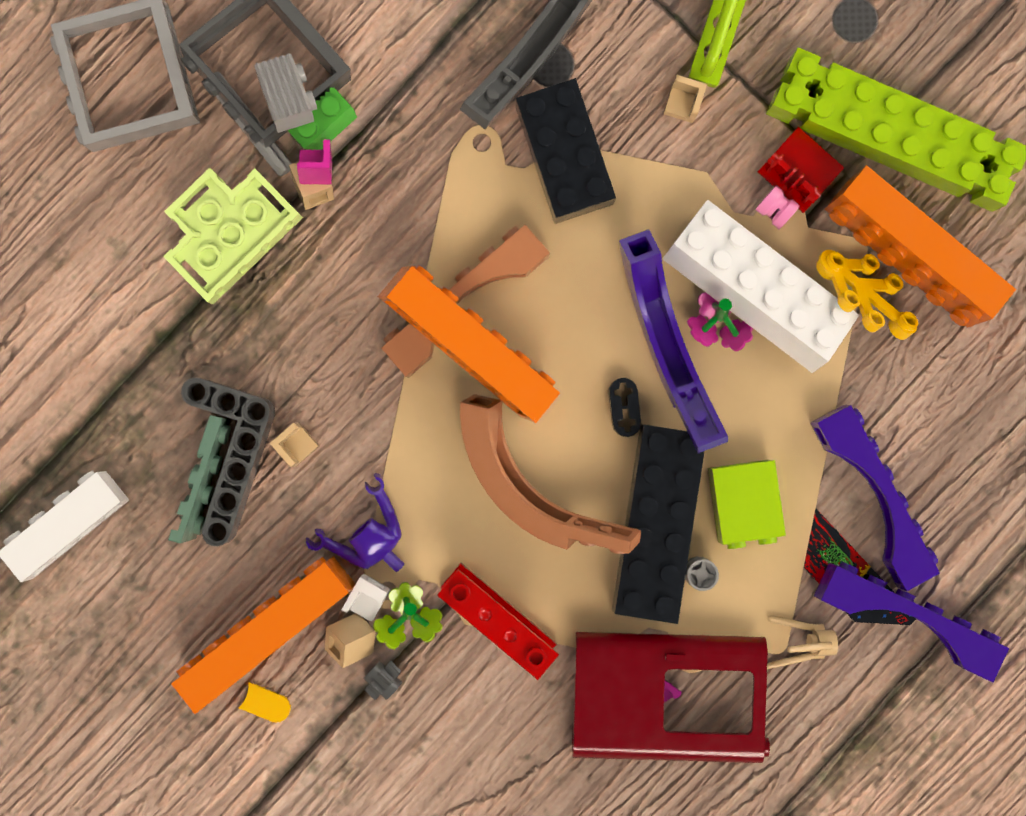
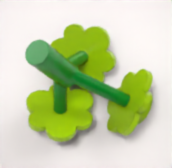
M403 582L399 588L391 589L388 594L389 600L392 602L390 605L391 610L394 612L400 611L401 616L393 620L390 615H385L382 619L375 620L373 628L377 632L376 638L379 642L385 643L388 648L396 649L400 643L406 640V635L403 632L405 629L404 622L411 620L410 624L414 628L412 631L413 637L421 638L424 642H430L435 637V633L442 630V624L440 623L442 612L438 609L431 610L428 607H424L421 609L420 614H417V609L423 606L421 599L423 590L418 585L410 586L409 583Z

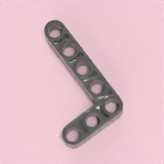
M191 378L183 384L181 389L182 398L187 404L238 420L202 528V536L207 544L221 546L231 542L237 534L275 417V407L266 398L210 380ZM198 384H202L205 388V396L200 401H197L193 396V389ZM231 393L235 397V406L227 411L223 407L222 401L225 395ZM257 403L263 404L266 410L261 420H256L252 415V408ZM247 433L253 434L256 440L255 446L251 450L245 449L242 443V439ZM238 462L243 464L246 469V475L241 480H238L233 475V467ZM226 493L233 494L236 499V505L232 510L226 508L223 504V497ZM216 523H221L226 528L224 539H219L214 535L213 528Z

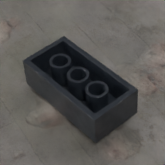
M576 78L517 97L516 111L554 223L557 224L613 205L616 196Z

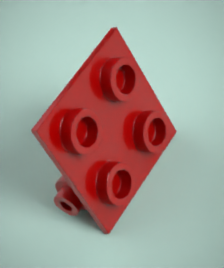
M798 126L757 173L773 187L777 185L784 192V196L788 200L793 199L800 205L798 209L804 213L822 195V192L840 174L844 167Z

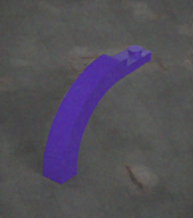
M648 229L619 240L623 266L635 310L651 356L673 407L677 409L698 453L727 443L728 435L695 370L682 338L665 281L661 251L650 230Z

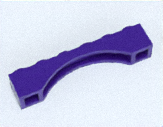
M842 405L810 422L823 449L839 456L852 465L866 479L874 491L882 509L885 524V548L882 560L896 587L909 591L940 574L936 566L938 564L937 556L930 547L925 546L921 538L924 535L919 523L915 519H911L906 509L909 508V504L905 496L900 491H896L892 483L894 476L890 468L880 461L877 455L879 447L872 436H867L862 427L865 422L857 408L853 409L851 405Z
M841 561L839 566L832 563L828 564L814 597L849 614L865 610H889L910 615L924 623L936 634L947 649L954 664L992 683L994 682L1009 650L1008 647L999 644L1001 637L982 629L981 634L970 630L972 623L955 615L952 620H949L942 616L943 609L928 602L922 607L914 603L916 596L899 588L896 593L885 589L887 582L872 575H869L866 580L857 575L859 569Z

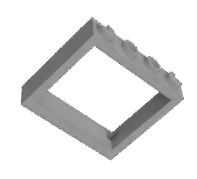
M138 0L51 24L54 35L50 37L51 45L55 54L59 55L62 65L58 67L59 75L63 84L67 85L70 95L66 97L67 105L70 112L75 115L78 126L74 127L78 142L92 152L200 123L187 71L181 61L183 57L171 12L165 0ZM153 16L178 110L94 133L69 38Z

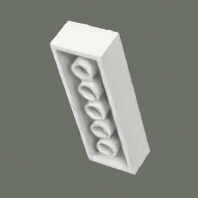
M709 200L704 203L662 258L718 302L725 298L729 299L732 302L730 309L732 313L811 373L830 360L859 317V314L854 310L851 312L842 310L838 305L837 297Z

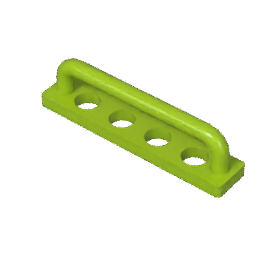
M713 0L688 75L689 79L706 83L707 86L712 88L718 86L746 0ZM719 17L716 28H714L713 21ZM709 46V50L705 58L704 49Z

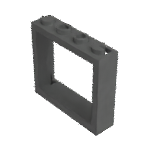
M235 0L179 44L184 56L181 58V61L192 74L196 71L204 79L201 82L212 97L218 95L223 100L224 104L222 107L234 121L239 118L246 126L243 131L254 144L260 141L266 148L287 133L288 130L277 133L274 123L264 130L199 57L202 53L267 3L331 75L330 78L312 91L315 102L320 100V96H325V92H330V87L338 91L351 81V69L290 0Z

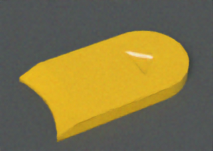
M248 682L247 696L238 707L276 723L285 720L291 711L290 702L285 696Z

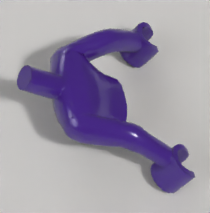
M374 473V477L380 482V485L371 487L365 482V488L368 493L375 496L386 526L378 523L373 518L368 519L348 540L355 550L325 537V533L321 529H315L316 535L321 540L315 543L306 537V545L314 551L325 548L363 569H369L383 559L395 572H398L405 563L392 550L400 540L402 533L395 510L384 491L383 477L379 473Z

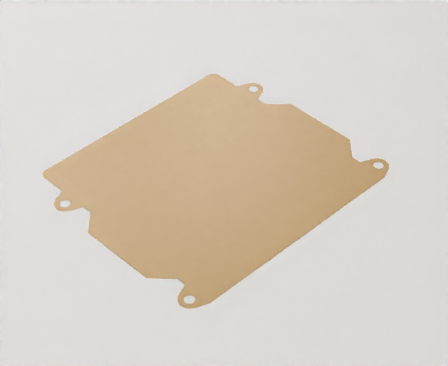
M480 125L473 126L463 135L451 153L427 271L434 277L431 282L436 287L441 289L445 287L449 290L457 283L455 277L467 267L471 270L481 263L478 258L490 247L493 246L496 250L505 242L502 237L515 226L520 229L526 225L550 252L549 258L527 277L508 278L491 282L467 295L457 305L465 310L469 308L477 313L484 320L481 325L485 329L487 328L490 331L494 329L506 338L508 342L505 346L514 352L518 350L532 361L529 366L538 372L543 371L556 382L553 387L560 392L537 423L521 418L507 405L502 403V422L506 443L516 466L525 479L542 496L567 511L625 526L639 431L633 436L622 437L613 430L609 403L610 385L620 378H628L636 384L641 425L645 424L687 431L677 409L673 407L644 337L628 286L619 240L649 229L663 258L700 208L709 200L837 298L838 295L832 280L823 278L817 271L816 263L819 255L825 250H833L842 254L846 259H861L868 253V247L857 242L854 237L808 228L805 212L802 213L799 209L780 229H777L772 224L771 218L767 215L762 216L758 211L754 216L735 213L707 172L602 150L600 151L616 196L614 204L555 224L535 164L532 163L524 169L505 165L502 142L498 133L489 126L486 129H483ZM479 134L487 135L491 140L490 148L484 152L477 151L473 146L475 136ZM662 259L670 301L682 338L695 370L728 435L727 443L704 452L688 560L698 556L713 562L718 569L719 579L716 585L707 591H699L685 580L678 624L614 614L612 604L620 554L612 553L608 548L597 545L585 546L580 544L579 541L574 542L567 550L551 545L523 530L497 507L479 482L469 461L461 430L460 402L473 394L498 398L435 345L432 358L409 378L404 376L383 475L384 491L395 510L402 533L392 552L405 564L401 570L395 572L382 559L369 569H364L365 575L381 584L391 582L396 588H399L403 582L409 583L410 586L416 585L418 580L436 583L440 588L458 565L463 563L557 644L575 648L576 632L640 634L647 628L666 631L668 634L765 637L768 653L780 654L784 652L788 645L791 627L770 622L768 617L776 616L791 620L794 617L827 454L810 422L836 409L852 327L830 360L813 373L755 329L751 331L753 339L745 343L743 349L733 351L730 347L724 348L721 344L722 338L719 335L720 330L726 326L724 321L715 323L717 327L716 334L719 340L706 347L692 337L690 333L691 328L687 324V320L690 317L700 315L699 308L701 306L698 303V296L705 291ZM851 271L858 278L863 277L861 271ZM847 284L848 290H852V287ZM732 312L728 315L731 321L735 319L740 320V322L743 321ZM620 383L619 389L615 390L614 393L615 396L621 397L622 406H627L626 396L631 394L632 391L631 388H626L624 383ZM622 409L623 420L618 421V426L624 427L625 432H629L630 426L635 425V420L629 419L627 409ZM762 460H775L786 536L777 537V543L759 545L758 540L746 541V547L727 549V544L723 545L717 539L707 468ZM377 504L374 520L386 526L379 504ZM385 600L381 608L391 609L390 605L392 602ZM458 614L465 625L473 626ZM683 670V671L688 672V673H695V672H699V671H702V670Z

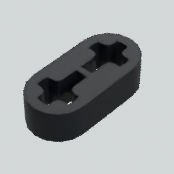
M620 378L615 380L609 387L611 421L613 430L618 435L630 437L635 435L641 427L638 390L632 380ZM620 383H624L625 387L631 388L632 391L631 394L626 396L627 406H622L621 397L615 396L614 393L615 390L619 389ZM622 409H627L629 419L635 420V425L630 426L629 432H625L624 427L618 426V421L623 420Z

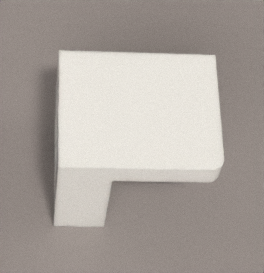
M363 574L358 579L341 610L346 613L351 610L366 620L373 621L391 589Z

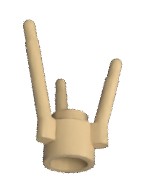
M776 616L768 617L770 622L812 631V634L807 635V644L787 648L789 653H809L767 663V669L812 659H824L825 656L837 654L838 639L834 630H825L824 624H809Z

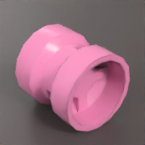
M776 185L755 210L762 216L767 215L771 218L772 224L777 229H780L792 217L800 205L793 199L788 200L784 196V192Z

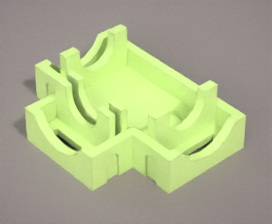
M209 168L164 211L179 225L178 227L186 235L173 250L170 249L163 257L208 303L214 304L303 217L255 168L242 183H239L233 189ZM262 185L285 208L281 213L258 190ZM208 186L209 189L185 211L184 208L187 203L200 190ZM184 261L207 282L204 287L182 265Z

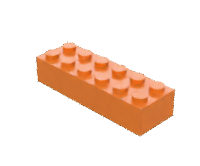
M867 165L850 178L825 207V210L830 213L829 217L839 226L847 227L854 233L853 237L857 242L871 247L878 253L877 257L880 261L888 266H894L902 273V278L908 284L918 286L926 293V298L932 304L942 306L950 313V318L960 326L968 328L993 319L1017 290Z
M419 265L417 268L415 266L401 267L377 297L499 400H503V403L518 416L537 423L560 394L553 387L556 382L545 372H538L529 366L532 361L518 350L514 352L512 349L505 346L508 342L507 339L496 330L490 331L487 328L485 329L481 325L484 320L477 313L469 308L465 310L458 306L456 303L459 299L445 287L442 289L436 287L431 282L434 277Z
M334 556L327 561L324 557L315 561L303 571L307 577L301 580L297 576L277 591L281 595L279 599H276L273 595L252 611L256 616L252 619L248 615L227 631L230 635L228 639L225 635L221 636L201 651L205 656L204 658L199 654L176 671L179 678L172 682L171 685L194 714L202 710L354 588L355 582Z

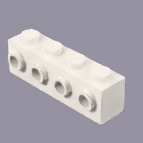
M90 471L77 481L80 486L71 493L66 491L53 500L55 505L46 513L45 511L37 513L28 521L30 526L22 533L16 531L3 541L6 546L0 550V558L20 582L35 578L129 501L128 497L107 471L96 473Z

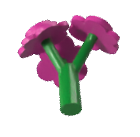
M706 292L698 296V303L701 306L699 308L700 315L690 317L687 320V324L691 328L690 333L695 340L706 347L716 343L719 338L716 334L717 327L715 323L724 321L726 326L720 330L719 335L722 338L721 344L724 348L730 347L733 351H739L744 348L745 343L753 339L751 333L753 328L744 321L740 322L738 319L731 321L728 317L732 307V302L729 299L725 298L718 302Z

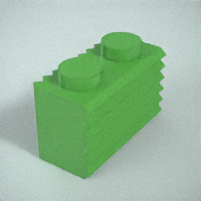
M330 87V92H325V96H320V100H316L317 109L312 111L314 122L288 130L294 140L304 150H322L323 139H330L331 142L357 118L352 106L335 88Z

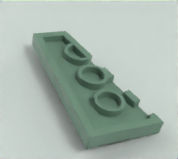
M217 415L209 416L197 452V458L202 460L200 465L196 464L191 470L187 483L189 484V489L192 490L190 495H187L184 501L180 503L177 514L180 515L182 520L178 531L171 529L169 541L181 544L196 539L197 535L202 534V528L206 517H203L206 504H210L214 494V487L211 486L214 474L217 475L222 465V456H219L221 446L227 443L231 427L227 426L228 418Z

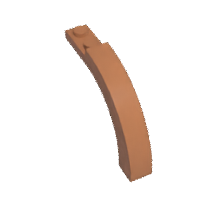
M473 394L460 402L462 436L471 466L486 493L509 519L536 538L566 550L574 542L579 541L580 544L585 546L597 545L608 548L609 551L615 554H629L638 545L641 530L567 511L546 499L530 485L516 466L506 443L502 422L503 400Z

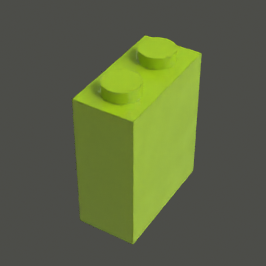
M762 460L707 468L719 543L727 544V549L746 547V541L758 540L759 545L777 543V537L786 536L775 460Z

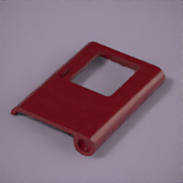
M576 632L572 758L763 763L764 757H769L770 753L769 738L765 737L768 660L766 638ZM670 669L751 672L753 674L751 730L748 733L666 731L663 727L665 673Z

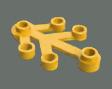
M833 250L823 251L819 255L816 268L823 278L832 280L838 295V305L842 310L851 312L859 306L863 317V326L869 332H876L884 326L885 320L880 312L873 310V305L890 319L888 322L889 330L896 338L905 340L916 332L918 319L913 313L908 311L899 312L876 293L886 292L894 295L900 291L904 284L897 274L891 273L885 279L858 278L851 271H861L865 275H871L880 267V263L874 255L866 254L861 259H846L839 252ZM847 284L852 287V290H848Z

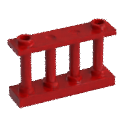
M463 563L458 565L440 587L441 591L437 594L439 598L537 680L540 679L559 656L553 649L557 643Z

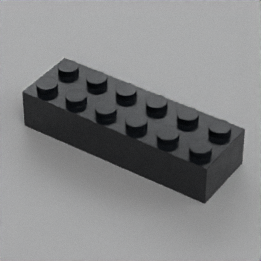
M645 424L640 427L625 526L641 530L640 542L629 554H620L612 604L614 614L678 624L705 452H697L687 431Z

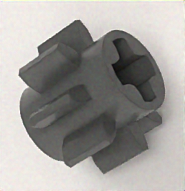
M381 661L377 662L363 678L369 683L364 691L374 700L380 695L387 700L402 684V681L397 678L401 670L392 661L386 666Z

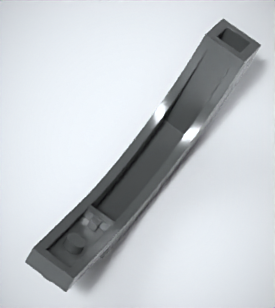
M550 0L513 50L463 102L460 111L483 129H486L512 100L515 101L565 40L592 0Z

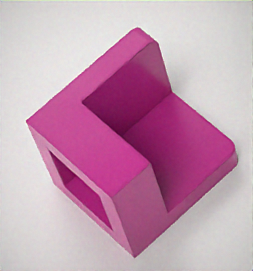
M323 139V150H299L297 171L300 184L332 185L330 139Z

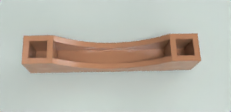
M526 225L520 229L515 226L502 237L505 241L496 250L493 246L490 247L478 258L481 263L471 270L467 267L455 277L457 283L449 290L458 297L459 300L456 303L458 304L467 295L491 282L508 278L527 277L549 258L550 252ZM408 324L401 331L398 328L394 329L383 339L386 344L381 349L407 378L432 358L434 344L411 324Z

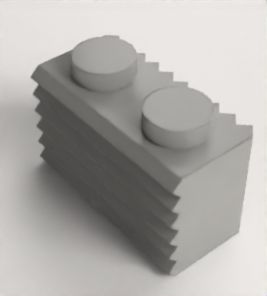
M292 54L281 55L279 58L275 57L273 60L269 59L267 62L262 61L254 65L277 133L314 122L312 111L317 109V105L312 91L305 92L302 83L307 82V78L302 64H295Z

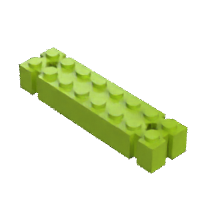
M799 47L792 54L780 81H782V84L775 91L766 115L787 124L793 118L802 121L800 128L803 131L956 197L969 193L972 195L970 203L991 212L1007 205L1016 184L1015 181L1009 178L1022 170L1026 161V145L1010 138L997 142L993 140L996 132L834 62L828 68L818 64L821 59L820 56ZM809 90H811V91L813 92L812 95H813L814 97H810V96H809Z

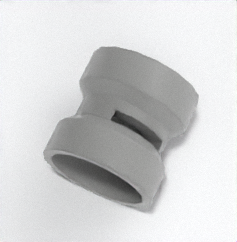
M696 556L690 558L687 563L685 580L699 591L712 589L719 579L717 567L713 562L704 557Z

